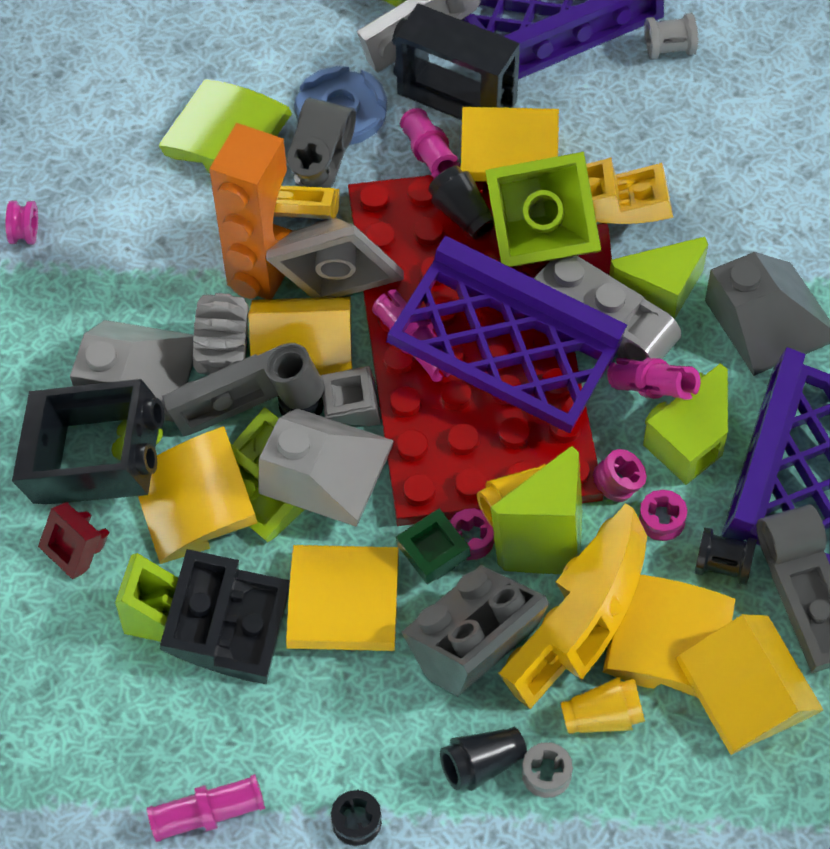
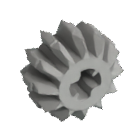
M215 293V295H202L198 300L193 337V366L197 373L210 375L226 368L235 361L246 359L249 306L243 297H236L226 293Z

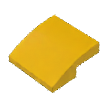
M612 158L586 164L596 222L638 224L674 218L663 163L620 174L615 173Z
M281 185L275 205L274 217L334 219L339 210L340 189Z
M224 426L191 438L157 455V469L154 474H151L148 495L138 496L160 564L185 557L186 549L198 552L210 549L208 540L258 523Z
M293 545L286 648L395 651L399 547Z
M640 574L630 606L608 644L603 673L614 677L620 676V679L624 681L635 679L636 685L654 689L662 684L697 697L676 658L687 649L731 622L736 599L684 582Z

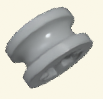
M551 742L539 743L531 747L525 754L522 763V778L530 792L536 796L551 798L562 794L569 787L573 765L570 755L564 748ZM543 759H550L555 761L554 769L561 767L563 773H554L552 781L540 780V771L533 773L531 768H539L542 765Z

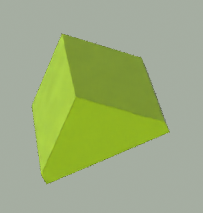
M573 446L491 507L497 564L504 571L562 574L566 564L572 558L580 555L583 513L579 452Z

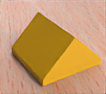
M462 107L461 170L463 172H470L474 181H487L485 170L557 157L559 109Z
M351 296L252 300L248 313L250 356L255 354L258 356L286 343H296L307 350L320 375L352 369Z
M742 614L676 658L730 755L784 731L824 710L768 615Z

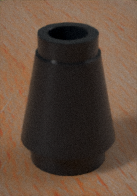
M452 166L441 172L429 185L428 191L433 196L431 203L466 233H469L474 240L483 237L495 226L491 211L470 172H463L458 166Z
M511 727L506 730L501 729L454 737L450 740V745L441 748L440 761L448 782L455 790L466 787L468 790L473 791L516 764L517 761L524 759L527 747L520 731L516 727Z

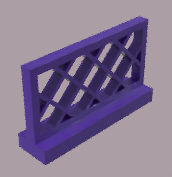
M480 0L479 6L495 8L492 17L471 13L461 20L493 33L496 31L510 33L503 37L520 43L519 80L644 26L646 18L654 17L656 21L664 18V0H588L576 6L572 5L574 0H564L563 4L542 2L541 0ZM505 10L526 13L523 21L502 18ZM535 14L550 16L536 23L532 22Z
M445 236L436 250L433 263L389 331L386 342L571 433L606 368L613 361L627 324ZM438 281L456 290L460 300L436 305L430 290L434 283ZM424 301L426 307L420 308ZM489 306L501 312L505 322L481 327L474 309ZM464 311L471 330L447 335L440 316ZM431 319L437 337L419 340L405 333V330L412 322ZM535 329L547 335L550 345L527 350L520 331ZM510 334L516 353L493 358L486 339ZM476 341L483 360L465 363L455 358L451 346ZM580 351L598 361L592 369L573 373L566 354ZM555 356L562 375L539 380L531 361ZM522 364L529 383L511 386L501 380L497 369ZM585 382L583 388L580 391L578 384ZM568 387L574 402L569 413L549 405L544 392Z
M786 347L771 372L721 536L741 541L752 537L756 538V544L760 545L757 536L758 519L764 518L766 514L782 509L783 512L795 509L794 503L811 496L825 518L822 520L824 528H830V501L824 491L830 489V479L818 483L806 462L822 454H825L830 462V438L819 421V418L830 414V404L813 410L802 392L805 383L823 389L830 401V374L803 364L806 356L804 353ZM798 408L801 415L795 417ZM807 424L819 445L800 452L790 435V431L793 428ZM784 451H786L789 457L782 459ZM794 466L807 488L787 495L777 475L779 471ZM773 494L776 500L769 503ZM825 553L830 564V554Z

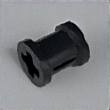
M705 527L697 557L695 574L703 575L706 571L736 577L739 584L747 585L757 539L749 537L745 542L714 535L713 529Z

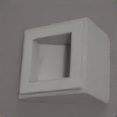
M370 366L320 375L324 382L322 396L325 418L350 425H381L376 382Z

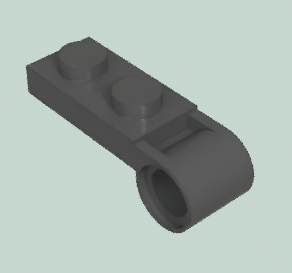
M286 343L258 356L255 354L244 360L235 361L226 368L199 380L188 382L162 397L167 412L183 436H187L278 396L291 409L308 408L314 405L322 396L324 382L307 350L299 344Z
M811 504L760 518L757 521L759 544L810 671L815 673L830 668V564L824 552L827 539L823 521L816 508Z

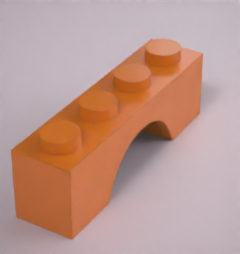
M236 123L209 168L227 285L234 292L244 298L254 299L256 296L264 299H273L285 275L266 260V251L293 231L273 224L277 197L287 172L284 138Z

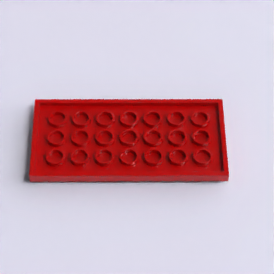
M432 175L348 184L353 225L404 270V280L363 291L383 434L385 438L393 440V446L387 461L397 526L416 524L438 508H440L448 520H451L457 512L464 509L481 510L477 500V492L486 488L487 481L531 468H537L543 464L547 465L571 446L579 452L582 504L603 501L604 493L598 490L593 477L594 469L598 462L586 406L571 433H568L451 374L446 378L441 370L438 372L443 378L441 381L435 382L411 354H405L401 349L386 342L390 329L372 311L373 304L382 294H385L392 301L388 296L389 290H397L406 303L409 301L433 263L436 250L445 236L501 263L495 226L486 235L474 240L469 233H466L431 203L433 196L429 193L428 187L434 180ZM475 181L493 216L487 181ZM549 261L512 268L534 279ZM438 281L434 283L430 290L436 305L460 300L456 290ZM424 301L420 308L426 307ZM489 306L474 309L481 327L505 322L502 313ZM464 311L440 316L447 335L471 330ZM535 329L520 331L527 350L550 345L547 335ZM510 334L486 339L493 358L516 353ZM476 341L451 346L454 355L465 363L483 360ZM567 353L566 357L572 372H579L576 353ZM555 356L531 361L539 380L562 375ZM522 364L497 369L501 380L511 386L529 383ZM582 383L578 384L580 391L582 389ZM568 387L544 392L549 405L569 413L574 402Z

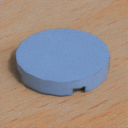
M334 66L317 71L304 80L300 86L297 98L295 97L294 110L297 121L301 108L309 97L354 108L356 110V124L349 145L361 143L376 134L386 119L387 97L382 84L372 74L361 70V74L349 71L347 66Z

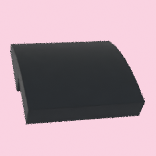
M186 549L161 639L160 650L217 673L249 682L267 684L289 596L290 580L239 570V560Z

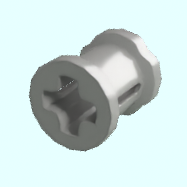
M685 13L682 19L656 21L654 17L645 19L644 36L649 59H657L660 53L686 51L688 55L697 53L698 30L693 13Z

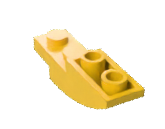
M625 503L614 517L607 519L598 530L597 536L580 555L572 558L566 564L562 575L555 581L565 599L559 606L552 608L546 614L542 625L523 646L518 647L511 653L506 665L499 672V675L513 696L529 709L536 704L566 669L582 680L608 646L630 606L639 582L647 542V534L634 508Z

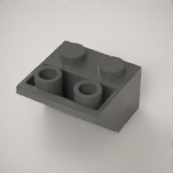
M480 565L474 571L465 574L458 581V584L435 604L422 610L417 619L401 633L425 676L434 684L458 697L537 629L549 602L545 595Z

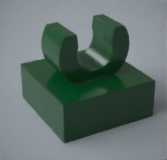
M440 508L396 536L397 546L427 585L455 569L456 565L471 556L470 546Z

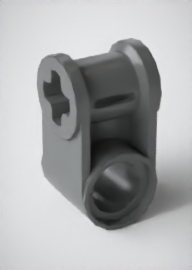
M310 97L305 100L300 111L297 129L287 154L288 165L294 173L293 176L297 186L331 188L333 186L345 150L348 148L355 130L356 110L354 108Z

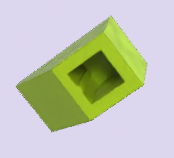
M721 363L706 375L702 372L699 373L701 379L700 388L696 395L691 393L692 399L675 398L669 404L663 401L655 406L645 419L646 428L643 446L685 485L723 456L728 434V369Z

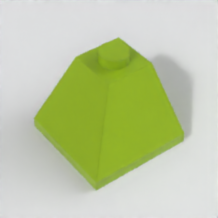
M584 151L485 170L501 263L512 268L601 251Z

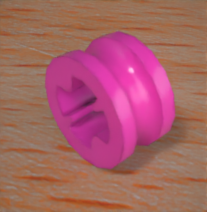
M10 200L7 205L5 220L8 243L17 244L19 239H24L27 244L34 245L39 223L36 202L28 201L25 206H20L17 201Z
M623 449L613 450L605 460H602L595 467L593 473L594 482L598 490L603 492L606 498L616 502L627 501L636 491L642 488L647 478L646 470L641 460L635 454ZM618 472L622 475V479L617 475Z
M656 490L646 495L643 499L639 520L647 536L654 540L668 541L676 538L683 531L688 510L685 501L680 495L669 490ZM657 507L667 508L668 515H671L668 524L659 523V518L655 515Z
M464 509L457 512L451 518V524L461 536L462 530L470 531L474 526L480 528V538L483 539L473 537L467 543L470 546L471 556L466 560H478L485 557L492 550L495 543L493 527L488 523L481 510Z

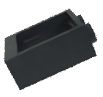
M417 3L407 19L402 18L396 25L392 44L396 46V61L393 67V74L397 76L398 95L462 120V107L513 108L517 103L520 43ZM429 54L480 73L481 82L429 62Z
M142 379L29 391L12 482L33 504H59L148 495L151 474H154L157 469V453L155 449L158 430L162 428L165 418L162 402L159 398L155 397ZM127 420L120 463L60 469L68 426Z

